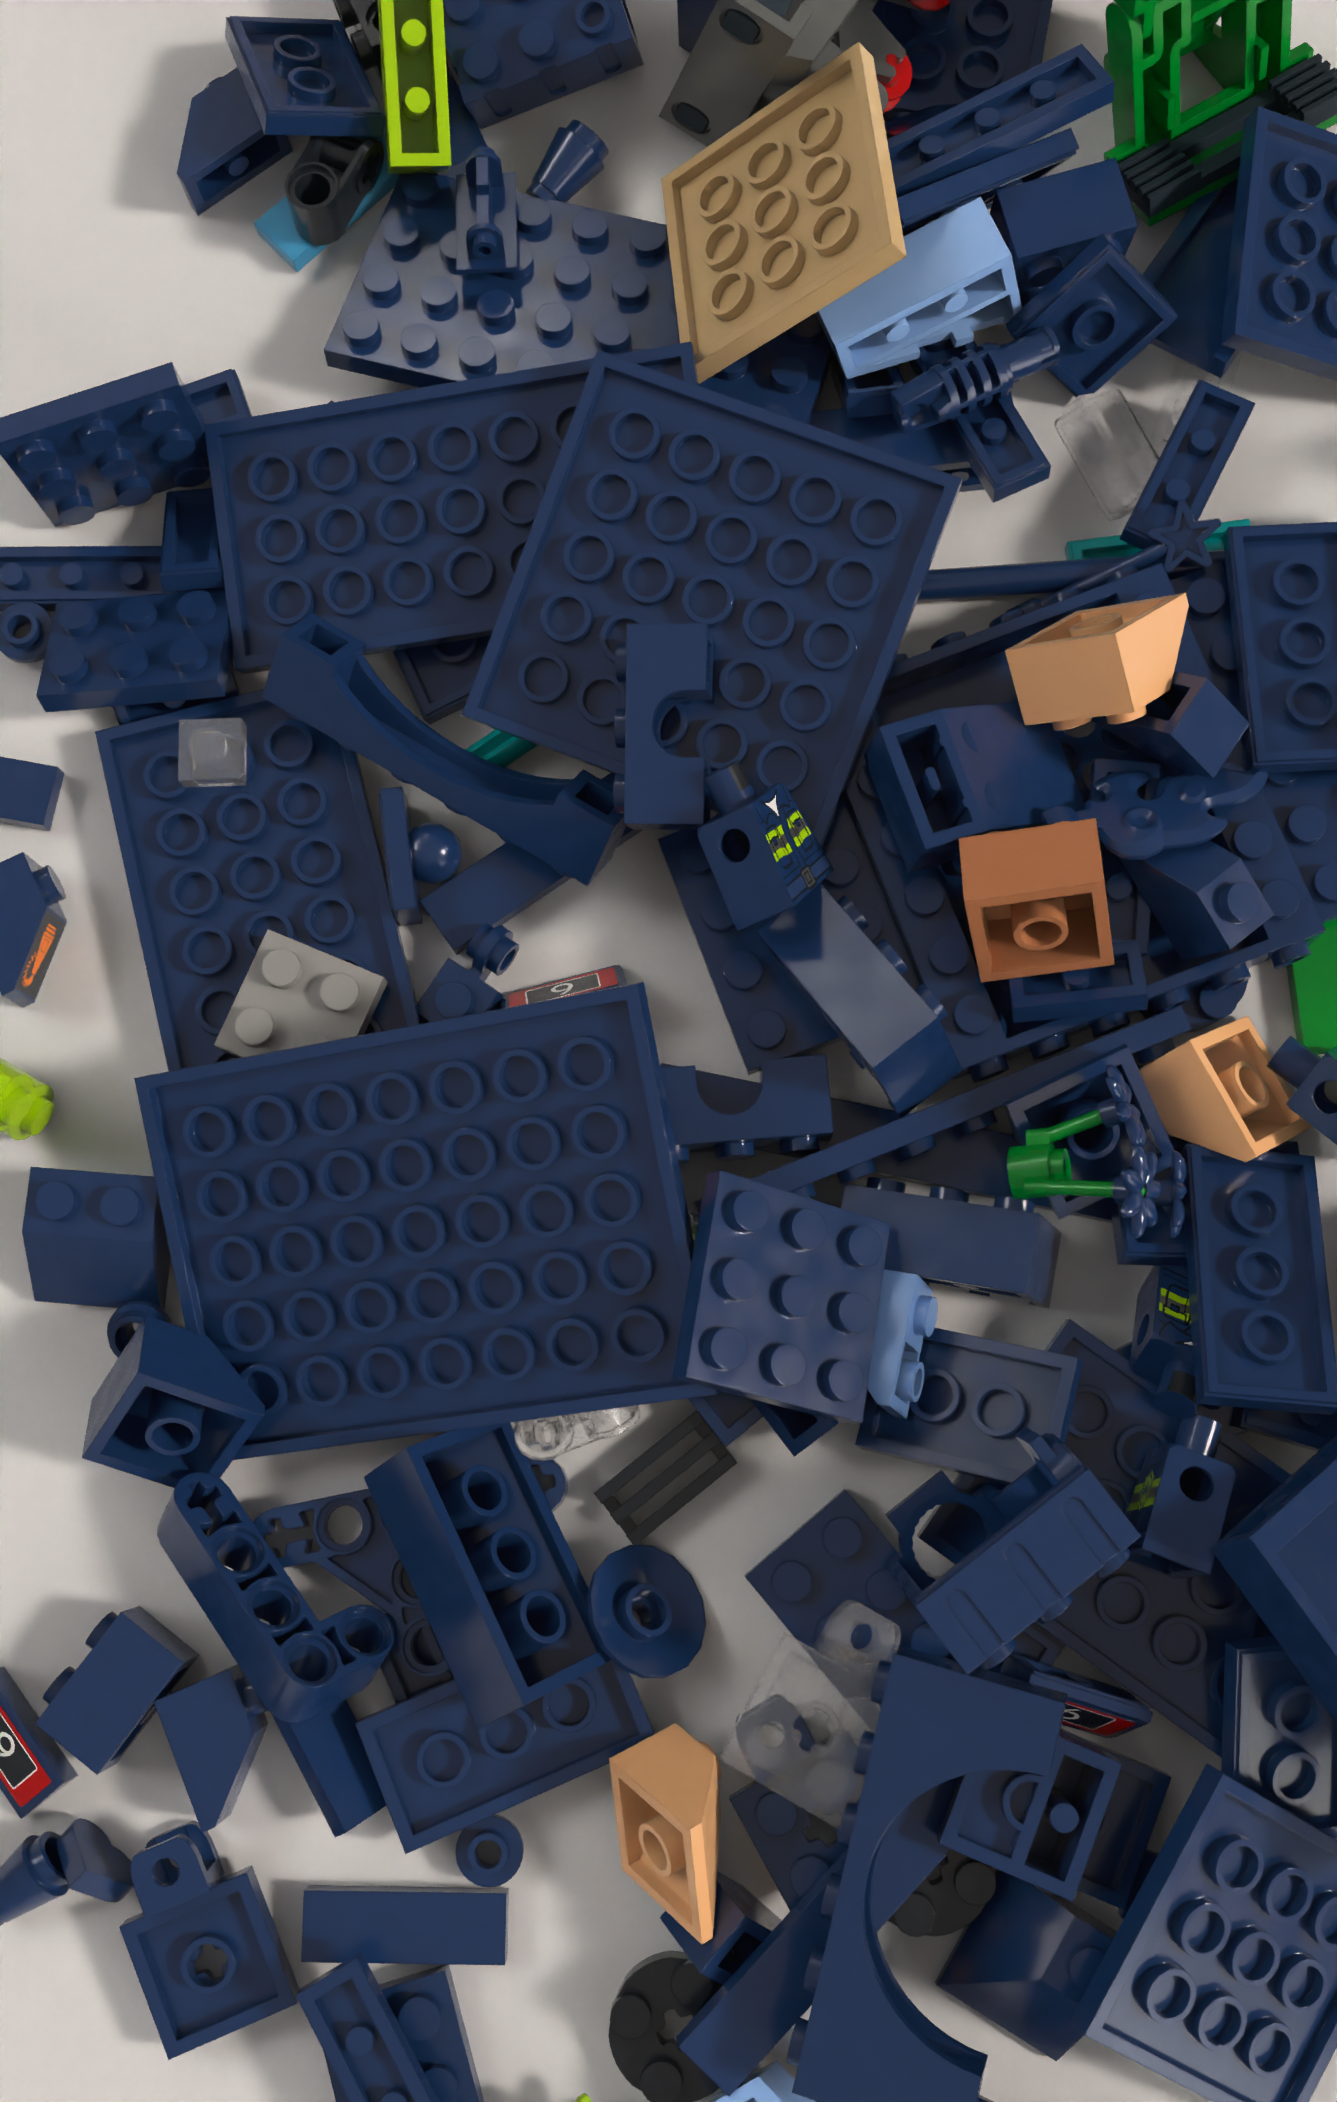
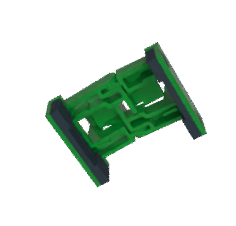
M1114 0L1106 7L1108 53L1104 56L1103 64L1105 71L1114 80L1112 113L1115 147L1104 153V161L1116 158L1133 212L1148 227L1191 205L1196 199L1238 178L1244 119L1258 106L1324 130L1337 123V69L1334 67L1330 70L1331 64L1327 60L1322 62V56L1319 53L1313 56L1314 49L1306 42L1290 50L1292 0ZM1220 17H1221V26H1219V25L1216 24V22L1219 20ZM1192 51L1224 90L1180 113V57Z

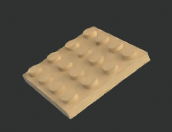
M860 42L850 47L661 179L680 343L692 342L699 384L907 257L874 59Z

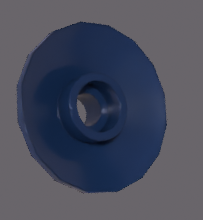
M628 1545L606 1556L593 1572L587 1594L589 1624L601 1649L619 1668L640 1678L664 1679L688 1667L701 1649L706 1628L703 1598L692 1575L674 1556L654 1546ZM632 1609L638 1614L640 1624L634 1618Z

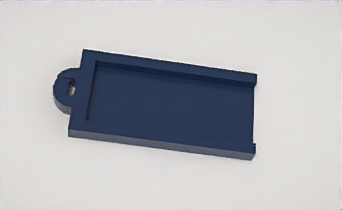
M1238 178L1196 199L1143 273V276L1172 305L1179 316L1151 344L1219 378L1223 377L1240 352V350L1221 345Z

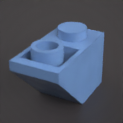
M884 1269L867 1389L880 1407L894 1417L907 1419L910 1402H917L922 1392L924 1365L922 1362H919L923 1336L930 1337L934 1331L938 1303L936 1297H932L933 1290L919 1275Z

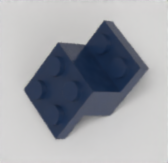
M1060 1728L1053 1765L1048 1777L1012 1770L983 1771L960 1776L936 1839L942 1846L1070 1901H1074L1078 1890L1125 1911L1172 1777L1161 1770Z

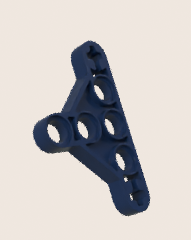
M527 1455L526 1457L531 1468L540 1466V1471L543 1475L554 1476L555 1487L545 1492L546 1500L553 1512L564 1502L567 1495L568 1478L557 1461L544 1455ZM369 1488L272 1508L261 1513L253 1521V1524L265 1540L266 1535H271L275 1532V1521L281 1519L283 1528L287 1529L309 1527L310 1523L306 1518V1513L314 1511L313 1533L320 1546V1551L311 1553L313 1539L290 1542L286 1545V1556L280 1557L278 1548H270L282 1567L292 1568L317 1563L392 1616L395 1622L401 1658L411 1672L422 1677H435L450 1670L446 1659L437 1665H427L416 1657L414 1651L416 1634L421 1628L430 1624L419 1599L410 1595L403 1585V1572L405 1568ZM344 1505L354 1507L362 1518V1530L359 1537L347 1545L335 1542L330 1537L328 1531L330 1515L337 1508Z

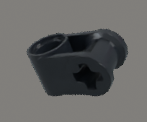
M310 136L308 145L292 171L287 175L284 184L285 194L295 227L302 239L310 244L320 246L329 245L341 238L364 197L372 190L380 176L384 161V146L382 142L373 138L362 141L353 136Z

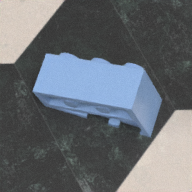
M981 197L961 207L951 208L941 214L938 219L903 236L907 257L816 312L820 325L847 379L918 359L920 356L919 348L951 339L954 347H959L973 342L974 331L1002 323L1005 325L1022 309L1012 255Z

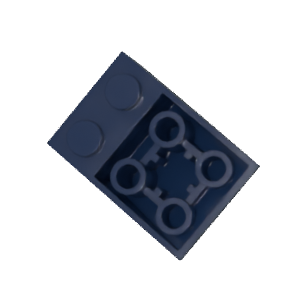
M1019 702L943 708L880 726L864 754L908 874L959 859V838L984 835L994 831L1004 832L1045 826L1041 818L1042 812L1055 806H1068L1075 812L1085 810V803L1058 735L1053 730L1052 722L1025 726Z

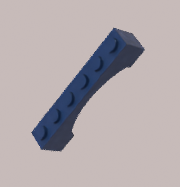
M313 613L280 635L262 698L283 709L289 717L316 728L336 740L342 748L353 753H359L390 771L397 780L421 789L443 802L452 812L471 818L498 834L504 842L520 847L550 864L555 871L565 877L576 879L588 886L611 860L627 826L624 824V814L615 813L612 785L584 769L574 779L547 778L521 773L494 764L457 746L421 721L385 686L363 656L366 645L364 642Z

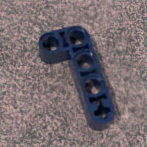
M203 1472L187 1474L178 1481L158 1524L157 1537L169 1559L270 1713L283 1721L297 1723L319 1714L367 1687L395 1641V1630L390 1619L381 1610L373 1606L359 1604L348 1607L319 1622L227 1484L222 1479ZM259 1619L268 1622L270 1625L261 1622ZM294 1673L304 1676L308 1681L298 1678Z

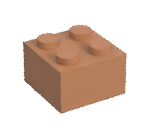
M1096 818L1072 822L1061 821L1051 825L1004 832L994 831L984 835L959 838L964 904L981 983L1115 965Z

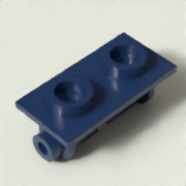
M479 146L466 159V174L456 175L457 274L518 272L516 172L503 173L501 160L494 150L487 146Z

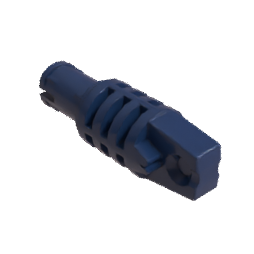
M1043 325L1009 343L999 346L996 343L985 342L978 345L975 351L967 350L961 353L959 358L951 357L945 360L943 366L936 364L929 367L923 374L891 392L894 421L904 434H908L946 421L951 422L959 418L961 413H971L977 406L984 407L990 404L993 399L999 400L1006 397L1009 391L1012 390L1013 384L1020 379L1060 363L1061 357L1057 354L1060 353V345L1054 331L1048 325Z

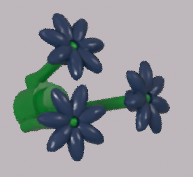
M1111 1064L1106 1066L1108 1078H1105L1113 1098L1097 1103L1098 1109L1060 1124L1048 1128L1027 1129L1025 1133L1026 1145L1009 1148L1007 1170L1009 1185L1014 1199L1053 1197L1058 1195L1112 1197L1115 1203L1123 1204L1121 1216L1123 1218L1132 1217L1133 1238H1139L1143 1235L1146 1227H1153L1157 1223V1210L1155 1206H1168V1219H1170L1169 1238H1175L1180 1233L1185 1218V1208L1181 1200L1187 1192L1183 1183L1186 1178L1185 1160L1178 1151L1172 1150L1169 1180L1154 1179L1158 1160L1154 1152H1147L1145 1154L1142 1148L1146 1143V1132L1140 1121L1141 1112L1133 1104H1130L1131 1088L1124 1081L1120 1071ZM1124 1123L1133 1146L1132 1170L1123 1169L1121 1176H1117L1114 1182L1071 1180V1164L1066 1148L1055 1149L1053 1142L1104 1124L1106 1128H1110Z

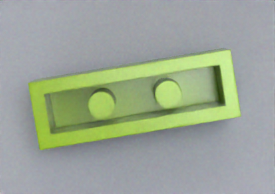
M377 0L384 115L386 117L385 135L388 174H414L419 172L447 174L452 164L443 0Z

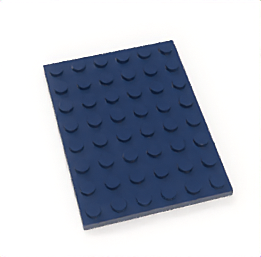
M644 982L134 1078L185 1327L190 1331L209 1337L265 1405L264 1417L233 1460L716 1395L719 1392L716 1389L672 1378L695 1244Z

